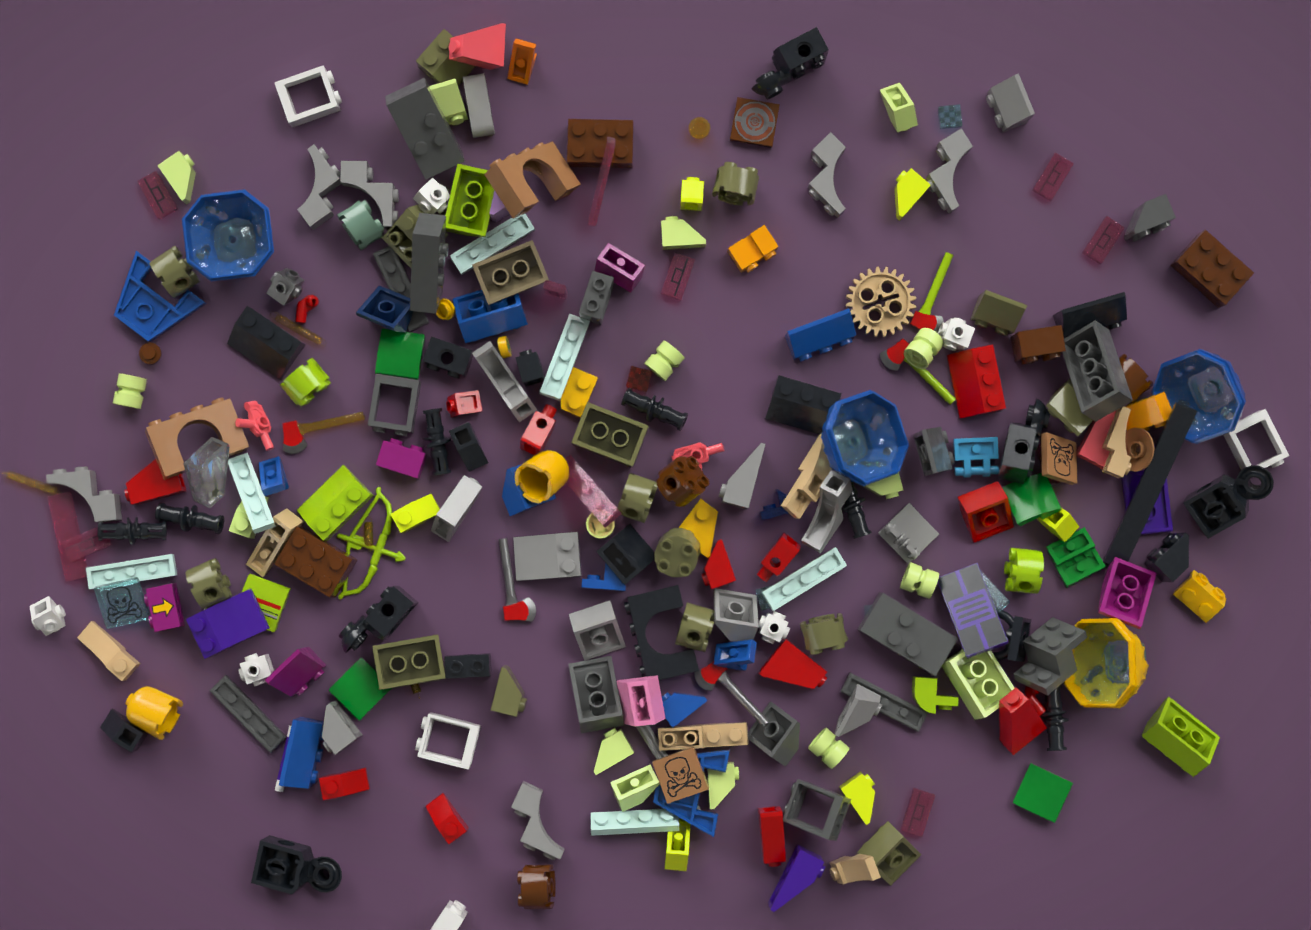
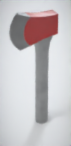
M507 538L499 539L507 594L506 606H503L505 620L532 622L536 615L535 604L529 597L520 602L517 601Z
M713 661L708 666L695 672V679L700 687L712 691L717 681L721 682L762 727L769 723V720L731 681L726 672L727 668L715 666Z

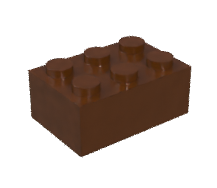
M568 119L567 164L569 167L633 168V120Z
M1206 229L1200 232L1170 265L1217 308L1225 306L1254 274L1250 268Z
M296 526L274 564L332 598L338 595L357 559L331 543L323 541L319 536L304 527Z

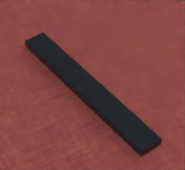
M1175 402L1154 448L1153 459L1149 466L1145 468L1103 560L1105 563L1111 564L1115 557L1127 562L1129 561L1197 410Z

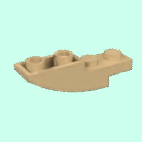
M822 434L819 435L798 468L802 473L781 504L796 519L801 518L811 501L817 502L820 497V486L832 470L827 455L823 450L825 446L822 443Z
M747 722L658 728L659 751L680 750L691 747L698 749L749 744Z

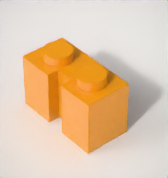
M763 225L746 238L730 246L727 252L741 273L745 270L749 273L759 266L757 263L762 259L768 261L777 254L775 251L778 250L779 246L766 226Z
M1165 391L1124 406L1131 409L1126 430L1142 428L1148 431L1150 430L1149 426L1152 425L1155 428L1164 426L1172 411Z

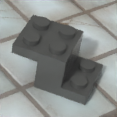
M1053 617L1023 641L1028 662L1014 673L1015 681L1049 695L1077 671L1072 650L1087 638L1085 630Z

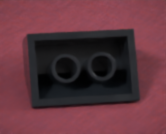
M1125 292L1066 308L1054 314L1053 318L1056 326L1062 325L1064 339L1095 320L1104 327L1108 326L1109 330L1121 327V322L1127 320Z
M246 306L235 322L227 342L229 346L280 380L285 376L305 346L304 343L249 306Z
M778 375L765 419L820 435L823 432L822 427L827 419L829 408L840 400L842 393Z

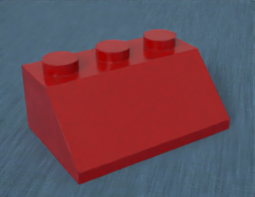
M993 344L946 355L959 419L1006 409Z

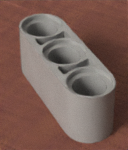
M485 74L463 77L473 138L495 135Z

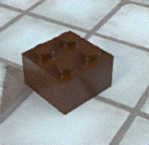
M1062 325L1020 331L1011 336L1014 361H1021V365L1035 363V361H1039V358H1042L1043 362L1055 360L1060 357L1061 353L1066 351Z

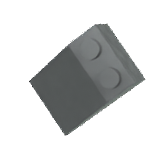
M936 427L913 434L924 476L953 469L954 458L952 452H948L946 443H949L945 430L942 431L941 427Z
M607 656L568 664L581 734L624 726L612 657Z

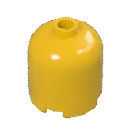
M546 450L539 452L516 469L515 484L516 486L520 485L521 490L524 492V498L539 504L548 500L566 484L570 475L568 463L562 455L555 451Z
M148 686L140 688L134 694L131 693L125 703L127 705L126 716L128 721L159 740L164 739L163 734L165 732L170 733L181 715L177 713L178 707L183 706L182 700Z

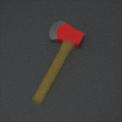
M362 411L311 423H298L297 420L282 423L284 433L283 451L291 454L299 453L307 447L303 434L365 420L364 413Z

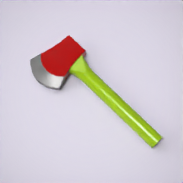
M945 252L925 303L919 311H915L910 325L919 330L929 328L938 333L943 323L942 316L930 314L954 256L951 253Z
M904 338L891 348L880 353L881 361L887 368L898 371L901 363L905 361L949 405L956 400L927 369L916 368L906 360L904 350L909 343Z

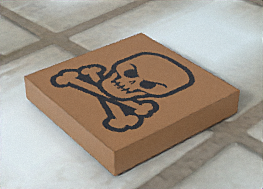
M1048 432L1041 434L1042 476L1069 485L1077 484L1076 442Z
M695 747L652 762L667 804L709 790V785Z

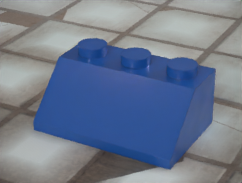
M482 290L453 298L458 324L465 343L478 341L485 337L498 335L502 332L528 325L519 293L491 305H488Z
M848 308L787 331L785 339L793 360L799 359L802 362L812 358V353L819 351L820 354H824L833 350L831 346L840 344L842 347L852 343V338H855L856 332L850 309Z
M305 717L293 719L279 786L309 789L312 787V784H316L319 771H316L317 762H321L323 756V749L320 748L322 740L324 741L322 738L324 721Z

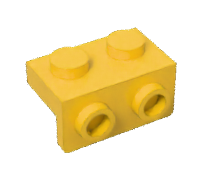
M1195 570L1190 573L1189 578L1173 593L1205 623L1224 608L1226 603L1224 592L1220 588L1212 586L1204 574L1198 573Z

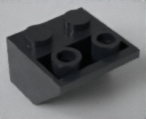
M631 524L627 525L596 551L624 585L655 560V552Z
M1170 533L1162 540L1163 545L1158 550L1155 548L1146 556L1148 560L1144 564L1152 572L1157 573L1156 576L1161 582H1174L1189 567V535L1187 533Z

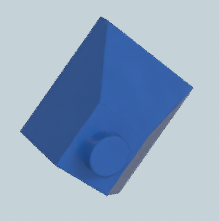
M521 465L509 468L506 472L502 498L510 516L556 499L554 494L548 500L538 504L524 498V492L521 490L520 485L516 486L515 472Z

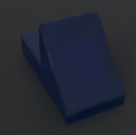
M776 489L780 507H776L775 504L764 506V511L759 512L761 521L789 514L781 506L787 497L786 494Z

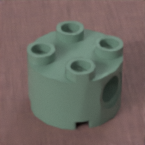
M358 200L354 205L337 214L338 219L343 221L342 226L355 245L359 246L360 251L367 248L372 242L382 238V233L384 232L381 222L378 219L374 220L372 218V210L365 200L363 202Z

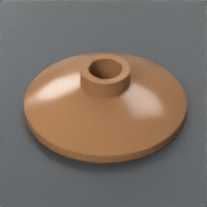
M1142 428L1129 429L1125 434L1127 455L1131 456L1129 461L1132 463L1130 471H1142L1149 466L1153 459L1154 442L1146 430Z

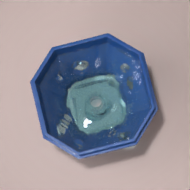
M245 189L201 195L182 218L186 261L211 282L256 276L274 253L269 208ZM236 236V242L230 243L231 239Z
M1203 349L1195 350L1162 363L1151 391L1152 395L1165 391L1171 409L1175 402L1197 410L1185 437V440L1193 444H1198L1234 431L1246 403L1244 389L1231 362Z
M868 390L835 402L829 408L827 419L822 427L821 439L824 444L823 450L827 455L830 467L849 478L850 481L866 486L898 474V471H900L909 443L896 405L876 392Z

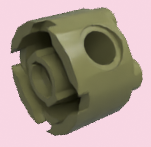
M725 162L724 166L717 169L712 196L719 195L718 200L734 205L743 206V202H747V206L754 204L759 181L758 170L753 167H746L744 169L737 167L736 163Z
M176 245L149 263L157 278H160L162 281L161 284L173 298L200 282L195 272H191L193 267L187 263L186 258H181L183 255Z
M630 473L616 513L645 523L658 488L657 482Z
M673 528L660 537L655 550V562L657 569L661 573L671 577H686L695 569L701 551L700 543L691 531L684 528Z
M216 558L197 565L185 573L188 584L191 583L193 587L190 590L195 600L204 610L232 597L229 589L231 586L230 580L226 574H221V566Z
M687 602L675 644L705 652L714 624V610Z
M838 613L837 618H835L834 614L810 618L809 624H806V621L800 623L805 639V649L810 650V654L822 653L823 649L832 647V650L845 647L844 644L848 641V637L844 629L843 614Z

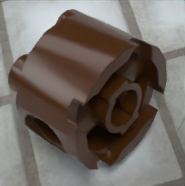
M1122 354L1119 360L1133 399L1132 403H1135L1140 395L1153 386L1152 380L1147 382L1145 379L1149 376L1133 359L1129 358L1126 360L1127 355Z
M679 456L657 474L659 475L657 479L659 491L668 502L671 500L676 502L674 505L677 507H684L703 493L710 484L709 479L699 467L698 460L693 456L689 458Z
M525 865L522 871H518L517 882L518 885H521V893L518 895L519 907H524V909H553L555 902H550L551 897L556 895L555 871H550L553 869V865Z

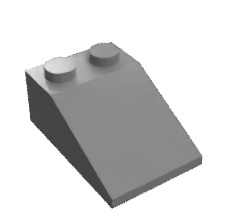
M761 443L727 483L722 484L719 497L722 498L721 503L743 509L749 508L765 444Z
M578 532L513 537L516 581L582 576Z

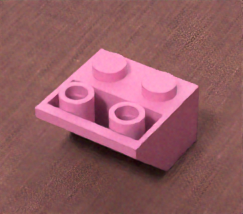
M658 675L616 681L624 724L631 726L653 725L666 719Z

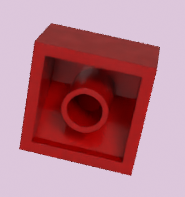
M998 481L958 496L960 511L973 543L1014 527L1008 497Z

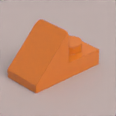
M515 39L507 79L528 85L537 56L535 53L536 44Z

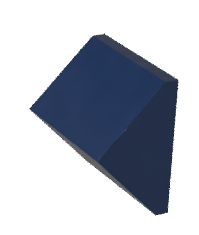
M378 286L357 310L356 315L390 330L406 333L414 311H410V298Z

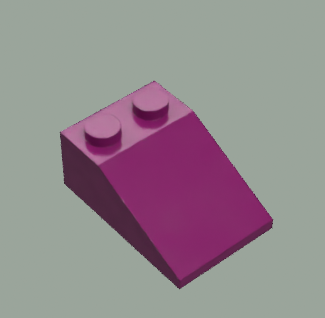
M1115 557L1105 573L1101 587L1098 613L1110 618L1120 619L1127 625L1141 629L1157 573Z
M310 647L300 648L287 658L265 681L290 697L296 694L300 696L309 688L307 684L312 679L316 681L325 673L322 669L327 665Z

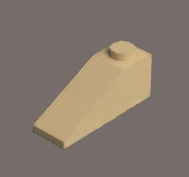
M287 508L273 517L275 527L264 532L246 563L247 566L261 577H264L274 565L295 527H301L304 522Z

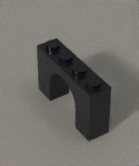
M679 585L627 597L628 602H624L627 615L631 614L633 623L629 625L632 636H637L638 644L634 646L637 658L642 657L643 666H639L642 677L658 675V680L699 671L694 649L663 654L654 650L646 639L647 623L655 614L683 607Z

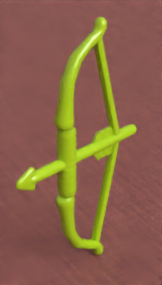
M381 487L376 488L377 495L350 536L337 534V538L347 542L346 553L349 555L351 548L360 550L364 547L374 551L364 582L357 589L347 591V577L343 584V590L338 595L340 600L344 596L359 594L369 585L378 570L376 566L382 554L395 558V562L406 560L400 551L395 553L384 549L387 535L391 533L392 507L391 503L381 493ZM380 498L386 505L387 517L375 546L366 543L364 537L356 535V532Z

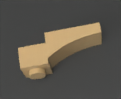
M1124 406L1117 409L1102 446L1103 449L1110 451L1102 472L1117 478L1127 475L1132 465L1129 462L1131 456L1127 455L1125 443L1126 426L1131 409Z
M91 621L77 637L121 681L127 680L141 664L126 651L124 646L94 621Z
M857 854L852 857L843 856L829 862L831 865L830 874L833 880L840 884L863 880L874 881L881 878L873 856Z

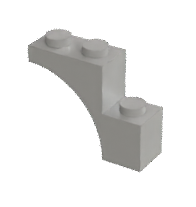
M962 128L938 143L937 154L942 161L945 160L947 163L932 171L926 177L927 182L931 185L929 190L937 194L939 198L938 204L943 211L947 210L949 214L959 207L953 191L955 168L959 160L973 147Z
M830 132L811 152L813 156L811 158L812 161L820 168L823 166L824 169L809 183L807 188L809 189L808 193L816 201L820 200L825 205L823 208L829 215H835L838 218L846 208L836 194L833 174L835 164L846 147Z
M313 144L307 150L314 162L315 182L310 196L297 210L308 225L315 230L334 216L331 211L334 208L327 197L324 199L322 197L341 184L339 178L341 172L335 164L330 166L326 161L329 159V156L322 147L318 149Z
M341 161V184L344 187L356 188L370 195L380 208L383 227L389 230L398 220V211H395V202L399 201L398 189H395L393 183H370V181H373V168H370L367 161Z
M491 341L472 353L519 422L537 411Z
M87 466L76 467L75 472L57 469L53 470V474L46 475L47 484H62L79 492L90 505L95 522L122 520L120 494H114L112 490L99 491L98 495L96 472L88 470Z
M833 470L829 472L820 486L819 503L813 520L801 540L802 544L821 554L844 519L841 507L853 491L850 479Z
M523 781L512 804V808L515 809L514 813L525 818L527 815L531 816L520 841L524 842V847L535 851L536 848L543 851V855L549 859H561L565 848L550 838L541 822L539 806L543 790Z

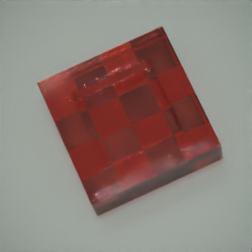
M631 366L626 387L647 393L652 371Z

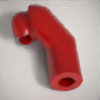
M307 295L297 303L296 323H306L307 312L315 308L319 303V299L316 296Z
M1026 686L1024 690L1025 696L1029 699L1038 715H1042L1046 709L1035 696L1039 691Z

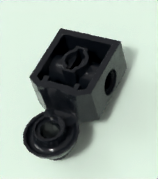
M815 27L777 47L773 51L772 60L778 72L769 71L756 79L757 83L751 89L755 93L765 96L768 100L783 91L782 86L791 82L792 78L796 80L805 75L804 71L810 68L815 70L823 66L829 49L818 28Z
M1036 398L1035 404L1029 405L1025 425L1010 422L998 479L1024 484L1026 477L1030 478L1042 428L1047 429L1050 413L1041 400Z
M1251 465L1241 470L1236 479L1223 474L1187 495L1183 504L1207 539L1246 518L1249 511V500L1266 498L1274 487V480L1266 468ZM1250 478H1258L1261 484L1254 485Z
M388 586L380 595L382 600L379 603H374L366 611L367 617L362 615L355 624L351 621L341 631L339 637L342 639L343 651L347 653L351 648L354 651L357 650L368 637V634L365 633L367 630L378 639L386 640L419 602L400 586ZM388 604L394 607L392 615H389L386 611Z
M269 835L260 840L251 883L291 895L300 890L307 882L319 892L326 893L335 890L342 880V870L336 860L324 856L314 858L311 846ZM323 869L328 870L329 878L324 875Z

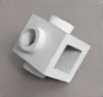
M432 178L417 192L413 199L419 204L420 209L424 213L435 214L438 212L441 214L448 206L446 202L449 200L450 194L445 186Z
M951 318L941 324L938 334L943 339V347L946 349L964 351L970 344L975 328L965 324L966 322L960 318Z
M50 596L30 606L32 624L36 630H41L45 636L65 626L64 616H66L63 607L60 604L56 605Z
M773 611V614L767 613L766 616L762 615L758 623V628H760L758 633L763 635L761 639L772 644L775 640L780 642L781 638L785 640L790 630V627H787L789 622L784 620L786 616L776 611ZM774 623L778 625L776 632L770 630V626Z
M257 653L244 657L245 662L240 663L241 668L239 669L242 681H246V684L253 683L254 687L266 683L265 679L274 672L269 654L258 657Z

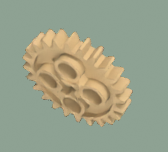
M876 267L875 273L869 268L867 276L863 273L859 274L861 281L853 280L856 287L849 286L848 288L853 294L846 295V299L851 300V302L845 306L852 308L850 311L851 315L855 316L853 323H860L858 330L865 327L866 335L870 330L873 331L874 337L877 336L878 332H881L882 336L885 337L887 331L894 335V328L902 331L901 323L908 325L909 321L906 317L912 318L914 315L909 311L916 308V305L911 304L912 301L916 300V297L910 296L914 288H907L910 280L903 282L904 274H901L899 277L895 276L896 269L890 274L888 273V267H885L883 272H880L879 267ZM884 283L891 284L893 291L891 293H885L883 292L881 285ZM869 291L873 298L870 301H865L862 299L861 293ZM892 295H899L898 298L886 301L883 305L884 307H882L881 304H877L869 309L863 310V306L876 303L878 297H880L881 300H884L891 297ZM897 303L900 306V312L892 313L889 305ZM869 312H879L880 320L872 321L869 318Z

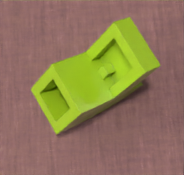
M912 677V696L921 709L936 714V705H939V709L952 710V706H958V697L937 695V678Z

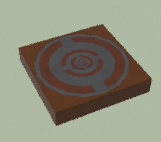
M737 97L730 141L772 148L780 104Z

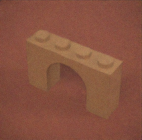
M553 141L547 144L541 142L531 150L530 148L522 150L518 155L512 153L504 160L499 158L489 165L490 169L484 174L512 218L528 213L539 202L527 184L523 170L537 175L555 201L569 196L581 185Z
M223 397L211 402L212 405L206 407L198 405L191 408L189 413L182 414V412H178L169 416V420L162 422L161 419L148 423L149 427H146L145 433L164 480L186 472V466L177 445V437L183 428L191 424H204L212 428L220 440L226 458L248 450L249 445L242 427H236L235 423L238 417L230 398L224 400Z

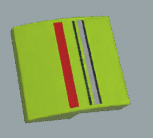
M249 574L242 592L252 589L270 627L267 630L275 632L291 588Z

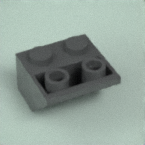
M1166 194L1146 201L1135 209L1124 235L1125 241L1132 239L1135 242L1151 234L1150 231L1155 234L1171 226L1170 222L1176 216Z

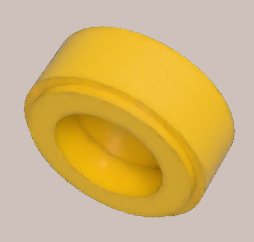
M507 336L499 337L497 343L502 358L511 357V348Z

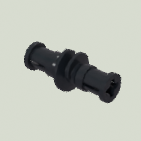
M630 387L626 390L621 405H628L641 413H646V420L648 422L657 418L663 423L677 427L679 431L683 429L688 413L685 412L683 414L668 405H663L665 399L663 397L659 402H656V395L651 400L650 397L633 392Z
M442 408L423 410V414L426 415V429L429 437L422 439L430 442L424 446V449L431 448L430 456L434 468L432 475L451 473V469L448 467V453L445 444L450 442L451 438L444 437V426L442 425L440 413Z
M851 481L853 491L843 504L845 506L841 510L842 513L847 512L848 520L854 532L853 539L872 532L868 530L865 514L862 510L863 506L860 505L866 499L865 497L857 496V489Z
M160 502L155 512V519L157 521L173 522L180 525L184 532H188L192 527L200 530L214 531L215 534L219 535L223 530L225 522L223 515L213 516L204 512H198L197 505H193L191 510H189L187 506H184V508L171 507Z
M127 517V524H103V522H98V541H103V539H129L130 544L135 545L137 539L162 538L163 541L167 540L166 521L162 523H138V517H136L134 523H131L130 518ZM105 530H115L116 532H103V531H105ZM149 530H162V532H149Z
M1062 684L1049 695L1045 694L1044 704L1046 713L1040 715L1041 719L1047 720L1046 731L1049 743L1047 751L1067 750V747H1064L1063 722L1069 721V718L1062 717V714L1066 713V711H1062L1060 695Z

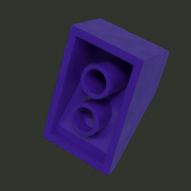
M248 589L186 619L204 659L217 655L270 628L252 589Z
M799 844L796 845L768 901L771 911L775 912L814 883L817 877L820 878L822 876L825 866L820 855Z

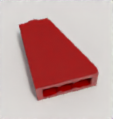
M156 459L126 483L127 489L124 490L125 497L131 505H140L187 492L183 475L180 474L164 480Z
M787 639L781 642L758 672L763 677L815 689L816 686L820 688L827 679L825 676L827 671Z
M1017 687L999 701L1000 742L1012 755H1015L1047 729L1029 699Z
M780 806L758 808L764 864L768 863L769 867L781 866V862H786L782 810Z

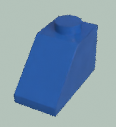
M667 692L662 696L665 718L672 727H675L707 702V699L701 695L673 692L670 695Z

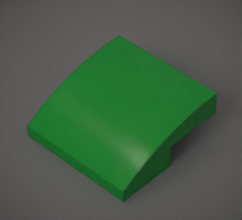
M382 329L375 375L382 374L418 380L422 364L425 334Z
M1042 473L1032 475L1030 478L1026 477L1024 484L1013 482L1002 487L1008 497L1015 520L1020 527L1038 517L1045 519L1062 510L1049 478L1042 476Z
M1085 527L1074 532L1066 542L1060 539L1046 546L1047 552L1066 588L1106 568L1095 549L1096 545Z
M361 657L328 691L360 721L392 688L379 690L377 672Z
M1030 763L1013 803L1056 823L1073 783Z

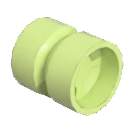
M922 328L904 350V357L914 367L926 369L932 362L933 356L937 355L943 347V339L932 329Z
M663 340L656 349L657 354H651L644 364L659 378L666 381L673 373L672 368L678 367L685 357L671 344Z
M119 373L116 384L119 390L115 391L113 404L141 409L143 396L140 394L145 391L147 379Z
M597 510L587 518L586 527L589 534L593 537L603 539L613 533L615 521L607 511Z
M910 562L902 578L900 588L909 592L917 591V595L930 599L937 585L939 573L930 569L923 571L922 566Z
M826 727L815 737L808 749L817 757L822 756V761L832 769L843 759L850 748L841 740L836 741V735Z

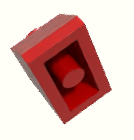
M722 539L716 542L704 567L705 573L701 574L705 586L710 585L711 589L736 581Z
M366 767L324 775L319 778L323 800L370 789Z
M444 793L425 806L436 828L448 844L452 843L469 829Z

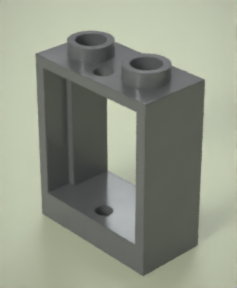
M592 271L579 311L580 318L602 325L614 288V277Z
M376 374L368 426L373 427V431L386 433V429L395 430L394 434L400 436H407L408 433H413L422 382L414 379ZM382 385L412 389L406 426L376 421Z
M797 779L791 788L790 801L783 810V821L827 840L837 841L851 799L808 781ZM808 789L834 799L824 829L797 819Z

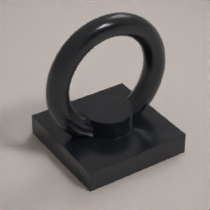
M996 609L999 618L1009 625L1006 633L1009 643L1005 645V649L992 653L997 661L1008 657L1007 660L1025 662L1026 651L1023 641L1029 637L1032 619L1014 616L1013 618L1008 612Z

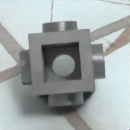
M286 268L280 272L276 271L270 280L272 284L267 294L284 306L298 298L303 290L301 286L304 279L292 269Z

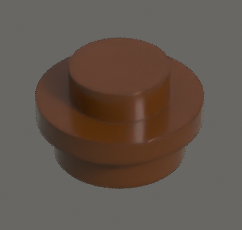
M145 343L139 350L140 359L146 364H155L161 358V349L155 343Z

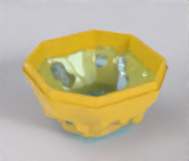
M1081 619L1076 623L1075 627L1085 630L1087 638L1072 650L1077 671L1064 681V685L1083 707H1124L1146 680L1149 665L1146 661L1145 646L1138 636L1132 633L1120 619Z

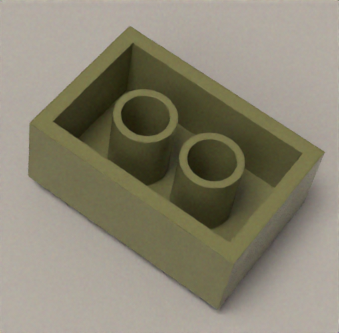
M587 402L571 443L633 468L649 426Z
M438 635L372 646L379 690L445 679Z

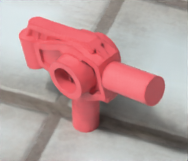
M257 401L245 402L244 408L248 412V419L237 418L236 427L250 428V431L256 437L261 438L266 451L272 450L274 446L269 437L271 425L262 405L258 404Z
M698 442L675 449L671 458L673 461L679 456L688 458L693 456L698 460L699 467L702 470V463L708 462L710 455L725 450L723 443L707 447V445Z

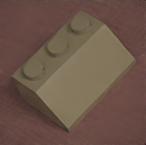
M533 240L472 264L488 305L549 281Z

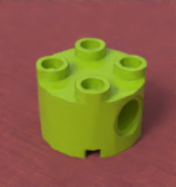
M313 358L307 361V365L304 366L302 364L283 381L284 383L280 384L281 388L293 402L301 407L315 398L314 392L323 391L331 384L329 381L330 377Z
M1010 548V561H1006L1004 565V574H1008L1005 590L1038 594L1043 577H1040V573L1044 571L1042 551Z

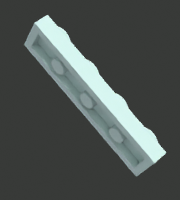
M526 214L510 218L487 232L486 237L477 238L451 254L450 257L461 275L473 269L472 264L494 256L535 231V228Z
M569 314L542 384L541 395L561 401L590 324L589 320Z
M248 452L227 459L254 534L275 527Z
M834 547L761 593L771 610L775 611L847 565L837 548Z
M174 554L88 567L86 568L89 589L177 576Z
M665 809L591 813V836L679 831V817Z

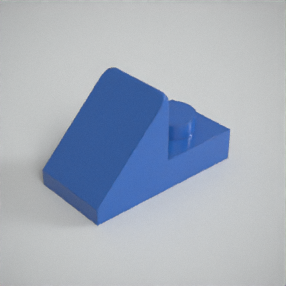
M279 456L259 462L261 490L264 496L276 494L289 488Z
M605 563L604 580H600L599 575H587V579H582V588L626 591L624 583L607 563Z
M751 639L716 644L714 665L745 671L747 664L754 663L757 642Z

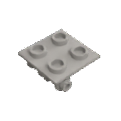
M910 503L878 532L907 564L913 559L915 560L920 555V552L939 535Z

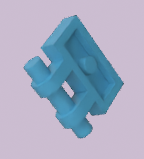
M998 437L953 439L954 461H963V467L954 468L955 476L970 478L971 475L990 477L991 474H999V466H990V459H999ZM971 460H982V466L971 467Z

